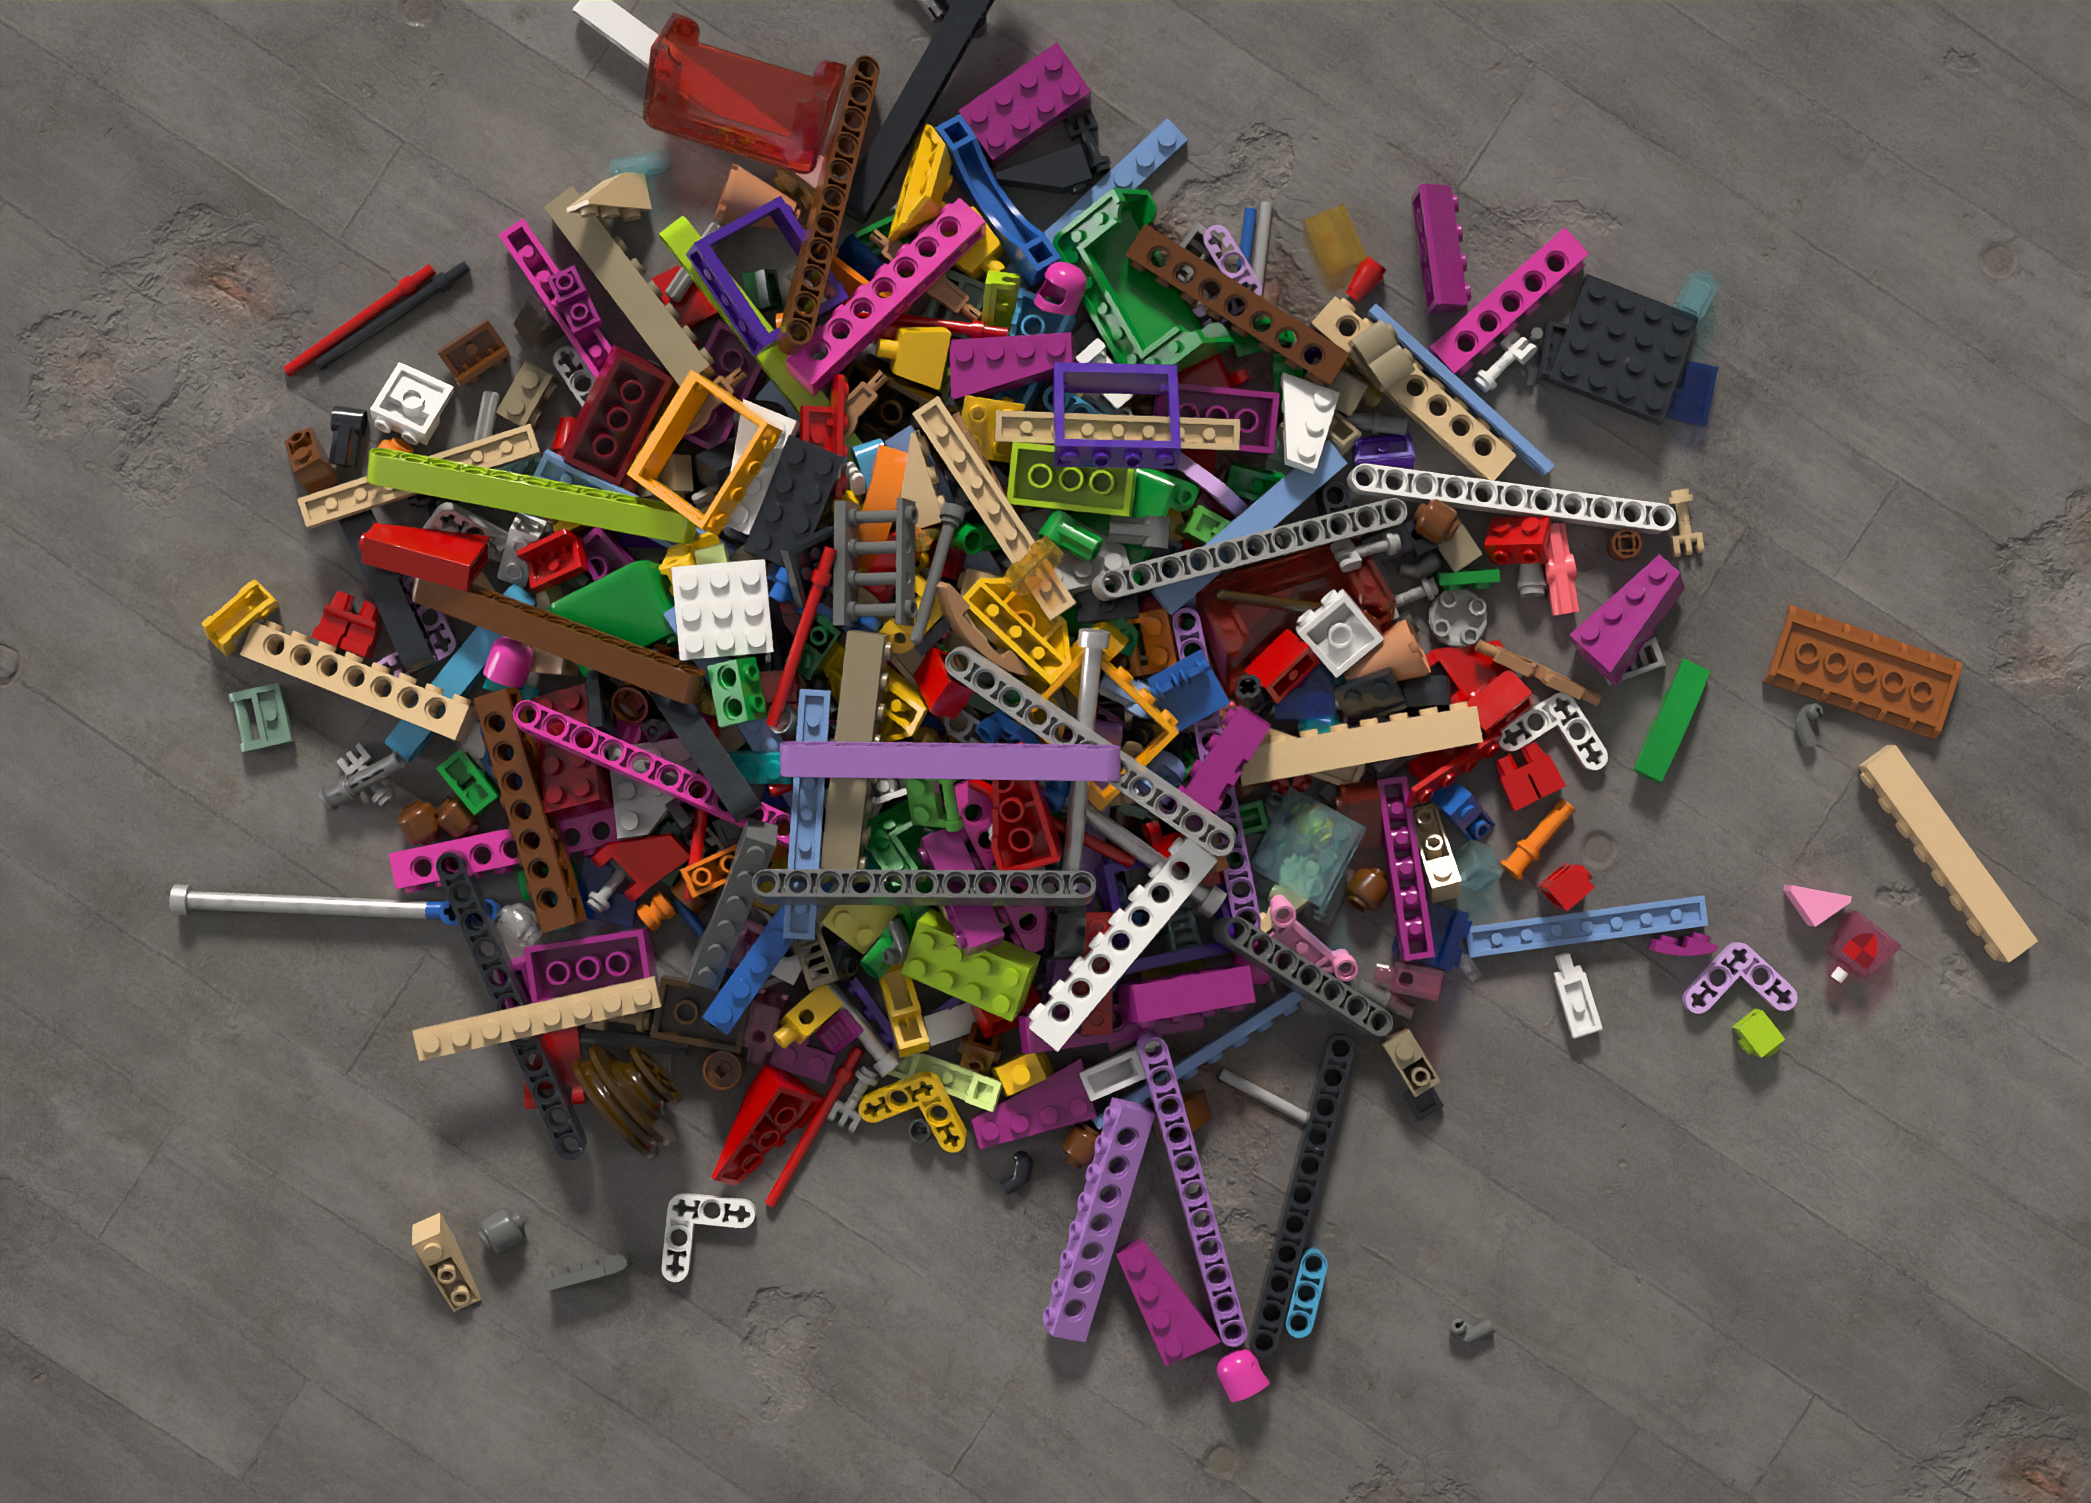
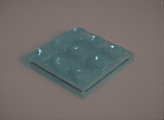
M1289 787L1250 862L1251 869L1325 909L1367 827L1299 790Z

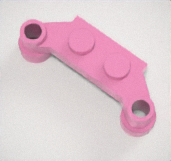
M1276 895L1270 900V915L1273 932L1270 934L1271 937L1327 973H1335V976L1341 981H1350L1356 977L1358 965L1347 950L1337 949L1331 951L1296 920L1295 909L1287 901L1286 897Z

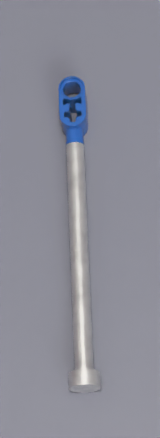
M174 884L170 893V911L174 915H190L192 909L435 919L442 920L447 925L460 926L455 914L450 913L452 906L449 899L444 902L202 892L193 891L191 885ZM460 897L462 900H466V901L470 899V898ZM485 898L487 905L492 909L493 919L497 923L502 917V907L496 900ZM472 913L469 918L470 924L482 927L483 919L479 914Z

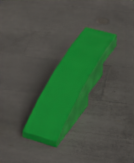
M1684 658L1679 662L1671 685L1663 696L1656 717L1650 723L1632 771L1659 784L1662 782L1701 697L1710 674L1709 670Z

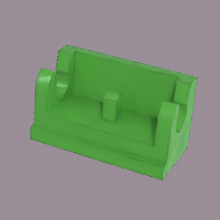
M1198 505L1197 508H1190L1185 511L1184 514L1189 517L1184 524L1177 525L1174 533L1202 547L1231 522Z

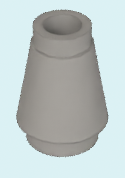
M1541 563L1520 564L1517 584L1520 597L1538 598L1544 596V589L1547 588Z

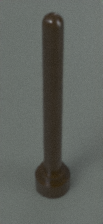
M1220 589L1216 592V598L1223 602L1305 613L1310 609L1315 612L1323 605L1318 602Z

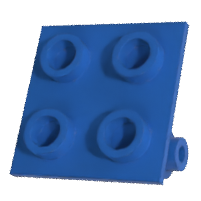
M1201 649L1147 679L1154 697L1158 699L1163 710L1167 709L1178 720L1176 724L1178 732L1230 704Z

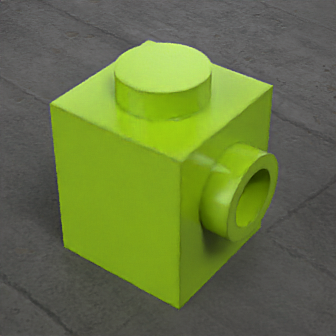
M1756 1008L1732 1026L1741 1038L1738 1041L1739 1045L1749 1056L1753 1053L1757 1057L1762 1058L1765 1056L1768 1058L1781 1048L1779 1044L1785 1040L1764 1011Z

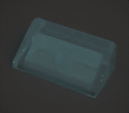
M663 149L613 158L610 161V174L613 177L623 172L649 176L671 172L673 164L670 150Z

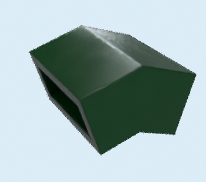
M762 269L742 274L745 294L759 312H767L782 307L777 270Z

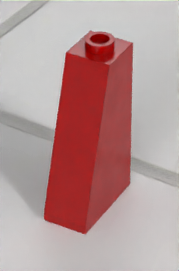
M374 523L367 533L364 532L362 534L359 550L362 551L363 564L467 592L488 563L490 537Z

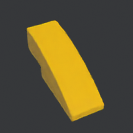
M905 959L898 965L892 964L879 980L900 1058L929 1050V1038L922 1019L921 1008L912 978L901 974Z

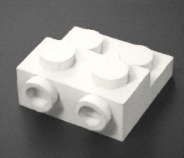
M399 362L370 408L372 421H374L376 428L385 433H389L391 430L400 433L402 439L411 445H417L418 442L427 445L440 423L441 413L454 393V387Z
M1343 589L1338 593L1332 590L1326 594L1321 600L1323 605L1315 612L1310 609L1298 618L1297 622L1299 625L1296 627L1299 636L1311 647L1313 652L1336 678L1384 640L1383 636Z

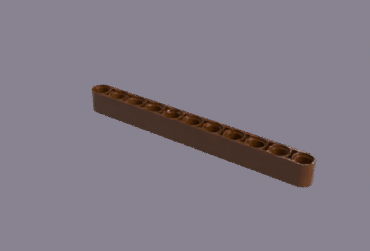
M868 55L859 56L845 75L777 337L778 348L789 356L798 355L810 342L814 333L880 74L878 62ZM839 148L844 150L846 154L842 153ZM832 174L836 175L840 180L835 179ZM825 200L831 202L833 207L828 205ZM818 226L822 227L826 231V233L822 232L818 228ZM811 253L816 254L820 260L814 258ZM804 279L810 281L813 287L807 285ZM797 306L802 307L806 311V314L800 312ZM790 333L795 334L799 338V341L794 340L791 337Z
M415 577L413 579L410 599L418 604L685 704H698L700 702L706 675L703 669L472 584L466 592Z

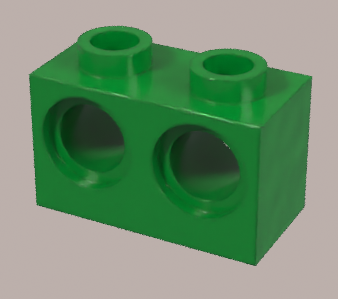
M755 657L734 659L707 666L719 727L739 725L767 718L766 704L762 694L759 669Z
M459 749L436 768L474 816L483 815L500 801L501 791L467 750Z

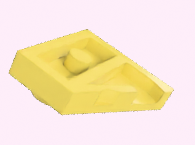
M828 905L817 919L864 955L898 912L894 905Z

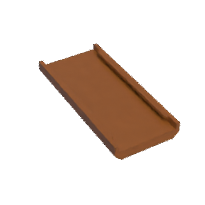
M1793 605L1787 606L1786 610L1788 611L1766 677L1762 680L1763 683L1932 740L1937 739L1942 731L1962 670V662Z

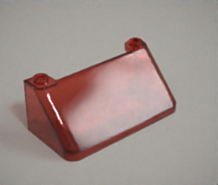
M673 12L650 49L642 112L645 123L654 130L798 174L813 172L822 153L845 78L847 65L825 60L817 65L813 77L701 43L699 42L700 28L698 24L687 16Z
M1350 538L1355 547L1364 545L1360 540ZM1329 543L1216 577L1195 594V601L1201 618L1214 674L1226 696L1235 694V682L1242 675L1246 676L1244 670L1286 629H1289L1303 640L1296 630V627L1299 625L1297 620L1303 613L1219 601L1216 598L1218 590L1226 589L1321 603L1322 598L1330 591L1335 590L1338 593L1343 589L1362 612L1366 610L1369 615H1373L1378 620L1381 627L1380 630L1384 633L1393 626L1396 598L1371 555L1361 557V568L1343 572L1339 566L1340 563L1335 559V554L1330 550V546L1333 543Z

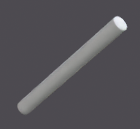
M1261 202L1253 264V271L1260 280L1262 287L1273 204L1271 202ZM1255 283L1251 285V291L1254 292L1257 289Z
M1223 1068L1218 1077L1220 1080L1298 1122L1305 1123L1307 1112ZM1321 1128L1313 1129L1323 1135L1325 1134Z

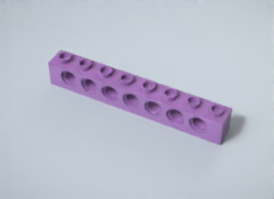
M1112 1097L1110 1106L1105 1109L1103 1116L1104 1126L1101 1135L1095 1141V1155L1092 1164L1088 1166L1086 1171L1087 1182L1084 1192L1078 1198L1077 1215L1075 1221L1069 1227L1067 1248L1063 1250L1060 1257V1271L1058 1277L1052 1283L1050 1304L1043 1313V1325L1053 1337L1086 1342L1155 1117V1113L1145 1104ZM1127 1129L1125 1135L1121 1138H1118L1119 1133L1122 1130ZM1114 1158H1118L1116 1164L1109 1167L1110 1162ZM1109 1186V1190L1104 1195H1100L1101 1191ZM1101 1215L1100 1219L1096 1223L1092 1224L1093 1219L1096 1216ZM1092 1244L1088 1251L1083 1252L1087 1245ZM1083 1272L1081 1278L1074 1281L1075 1277ZM1074 1301V1304L1070 1308L1066 1309L1068 1303Z

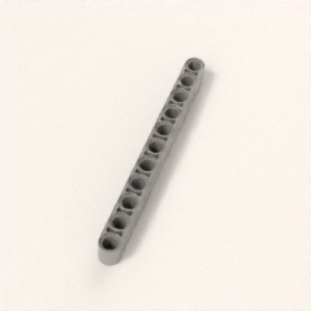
M1390 498L1112 569L1095 577L1092 583V591L1098 599L1109 601L1384 530L1403 523L1407 516V507L1402 500ZM1386 507L1392 511V520H1389L1385 514ZM1359 514L1365 518V527H1362L1358 522ZM1331 521H1334L1338 526L1337 534H1334L1330 528ZM1304 528H1307L1311 534L1310 541L1303 537ZM1276 535H1279L1283 540L1282 549L1276 546ZM1248 542L1255 546L1256 553L1254 556L1250 555L1247 551ZM1220 549H1223L1227 553V563H1223L1220 560ZM1192 556L1196 557L1200 562L1198 571L1194 570L1190 564ZM1163 563L1168 564L1171 568L1172 574L1170 578H1167L1162 573ZM1135 570L1139 571L1143 576L1141 586L1136 584L1133 579ZM1106 578L1114 582L1115 589L1113 593L1108 592L1104 586Z
M959 646L947 655L945 667L951 676L1049 743L1113 745L971 647ZM956 654H962L967 657L969 661L968 668L961 669L955 665L954 657ZM982 672L991 673L995 679L994 686L987 687L983 685L980 680V674ZM1006 691H1017L1020 694L1021 702L1019 704H1011L1006 698ZM1032 709H1043L1047 714V720L1044 722L1036 721L1032 717ZM1062 725L1068 726L1073 732V738L1069 740L1062 739L1058 735L1057 728ZM1120 750V762L1125 767V773L1121 774V779L1106 782L1216 856H1224L1232 851L1236 840V833L1231 825ZM1139 779H1145L1150 783L1151 790L1147 793H1142L1136 789L1135 782ZM1165 797H1171L1177 802V808L1166 810L1162 807L1161 800ZM1198 815L1202 818L1203 825L1199 828H1193L1187 823V817ZM1224 833L1228 836L1230 842L1227 845L1219 846L1213 841V835Z

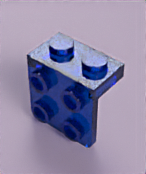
M1427 901L1435 957L1416 959L1415 961L1445 971H1451L1452 966L1458 967L1463 950L1458 948L1461 938H1467L1472 925V921L1468 920L1470 913L1453 910ZM1395 935L1391 949L1394 954L1400 955L1397 935Z

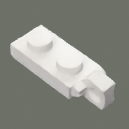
M1566 952L1556 955L1555 958L1559 971L1554 973V982L1572 1038L1576 1039L1603 1030L1586 973L1582 971L1580 965H1573L1570 953Z

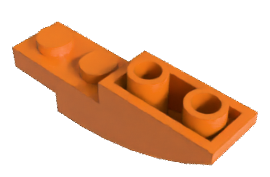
M785 822L779 825L777 834L779 836L790 834V824ZM776 843V848L770 862L788 855L789 849ZM737 844L680 869L692 898L725 884Z

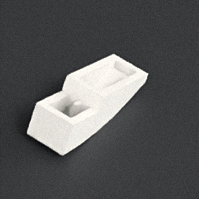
M1149 1042L1145 1047V1051L1149 1053L1155 1052L1159 1048V1042ZM1137 1046L1079 1073L1090 1101L1145 1079Z

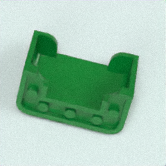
M641 560L630 563L548 606V611L645 648L655 643L666 644L667 647L679 646L676 634L663 616V613L675 606L674 596L669 591L672 583L668 575L660 573V564L652 561ZM576 663L583 677L587 680V672L593 671V669Z

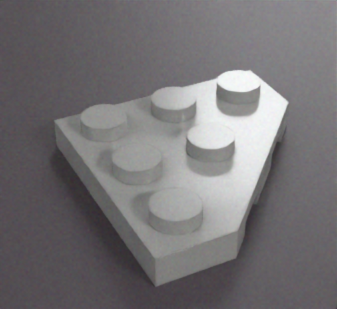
M1044 508L1021 514L1023 524L1070 594L1090 590L1096 576L1112 569L1130 565L1125 546L1119 543L1108 542V537L1076 521L1077 525L1103 538V545L1096 559L1089 564L1063 549L1054 550L1042 543L1037 537L1038 532L1054 509ZM1106 578L1104 581V586L1114 584L1109 578Z
M679 738L654 741L653 743L633 744V746L698 774L700 768ZM612 747L608 749L609 761H616L621 757L622 751L619 748ZM643 759L636 761L633 765V770L640 774L647 772L650 768V763ZM610 770L617 838L628 839L651 835L658 826V822L666 813L665 804L674 798ZM667 772L662 776L661 782L666 786H673L677 783L679 777L673 772Z

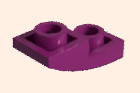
M574 265L547 278L575 338L603 325Z
M1693 932L1692 937L1683 935L1680 946H1677L1678 939L1661 935L1660 940L1651 938L1648 950L1670 955L1696 956L1716 952L1719 945L1710 943L1711 937Z

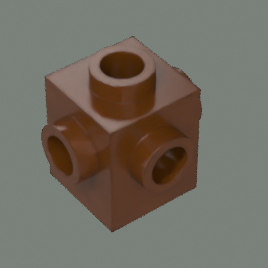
M973 1022L969 1036H962L957 1053L963 1055L960 1067L988 1075L991 1065H998L1003 1048L997 1046L1001 1033L985 1038L978 1023Z

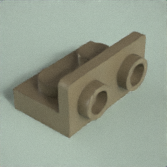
M524 361L496 413L520 427L527 424L536 427L543 417L544 412L541 410L547 400L551 401L558 390V385H556L558 379L554 375Z

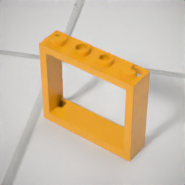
M690 370L627 475L695 525L718 536L721 530L728 524L729 517L738 503L743 500L752 480L760 473L762 464L770 451L776 447L783 430L707 377ZM711 393L759 428L707 512L703 514L656 479L705 399Z
M1102 649L1101 669L1163 728L1134 758L1137 762L1146 766L1179 733L1176 726L1178 720L1167 709L1161 712L1153 704L1156 699L1145 688L1137 689L1131 683L1134 680L1131 674L1122 666L1117 669L1111 664L1109 660L1112 657L1105 649ZM1083 650L1072 660V663L1051 686L1047 685L1040 693L1042 697L1049 700L1082 666ZM1034 708V709H1032V716H1033L1040 708ZM1016 719L1013 720V721H1015L1016 723H1018V724H1020V725H1023L1022 723H1020V722L1017 721ZM1038 735L1041 744H1051ZM1125 768L1121 771V774L1125 773ZM1089 781L1088 800L1101 812L1121 791L1111 784L1102 790L1094 781Z

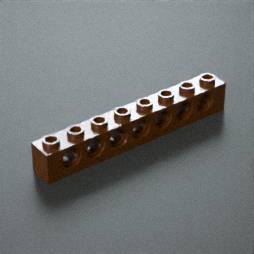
M1144 224L1126 253L1132 259L1129 265L1143 274L1149 269L1157 275L1154 281L1169 290L1172 285L1182 290L1183 292L1180 297L1195 306L1198 301L1208 307L1205 312L1219 322L1224 317L1234 323L1231 327L1233 331L1244 338H1247L1248 334L1259 339L1256 344L1258 347L1271 355L1274 350L1285 356L1282 362L1296 371L1300 366L1308 370L1310 374L1307 378L1321 387L1324 386L1325 382L1330 385L1333 384L1351 356L1349 352L1147 224ZM1158 251H1166L1168 254V262L1163 267H1156L1153 264V256ZM1183 267H1191L1194 271L1192 281L1186 284L1181 283L1178 279L1179 271ZM1209 283H1216L1220 289L1219 295L1213 300L1206 299L1203 294L1205 286ZM1235 299H1241L1245 303V310L1239 316H1233L1229 312V304ZM1260 315H1266L1271 320V326L1265 332H1258L1254 327L1255 319ZM1286 331H1291L1296 335V343L1292 348H1283L1280 344V336ZM1312 347L1319 348L1322 352V359L1316 365H1310L1305 360L1306 351Z
M505 688L474 698V714L482 727L484 734L483 744L491 757L493 764L491 767L492 775L499 784L501 805L508 814L510 821L509 832L516 841L519 851L517 855L518 862L524 869L527 878L526 888L529 896L533 898L537 924L541 927L542 932L546 933L588 920L558 819L545 814L539 758L532 735L520 730L513 718L514 707L522 701L519 688ZM526 711L520 716V721L523 723H529ZM500 716H502L505 721V727L503 730L499 726ZM509 745L513 748L514 751L512 759H510L507 754V749ZM517 775H520L522 778L521 788L516 784ZM526 804L531 808L530 817L525 814ZM535 833L540 838V844L538 847L535 845L533 841V836ZM543 862L546 863L549 868V873L547 876L542 871ZM552 891L556 894L558 899L556 905L553 904L551 901Z

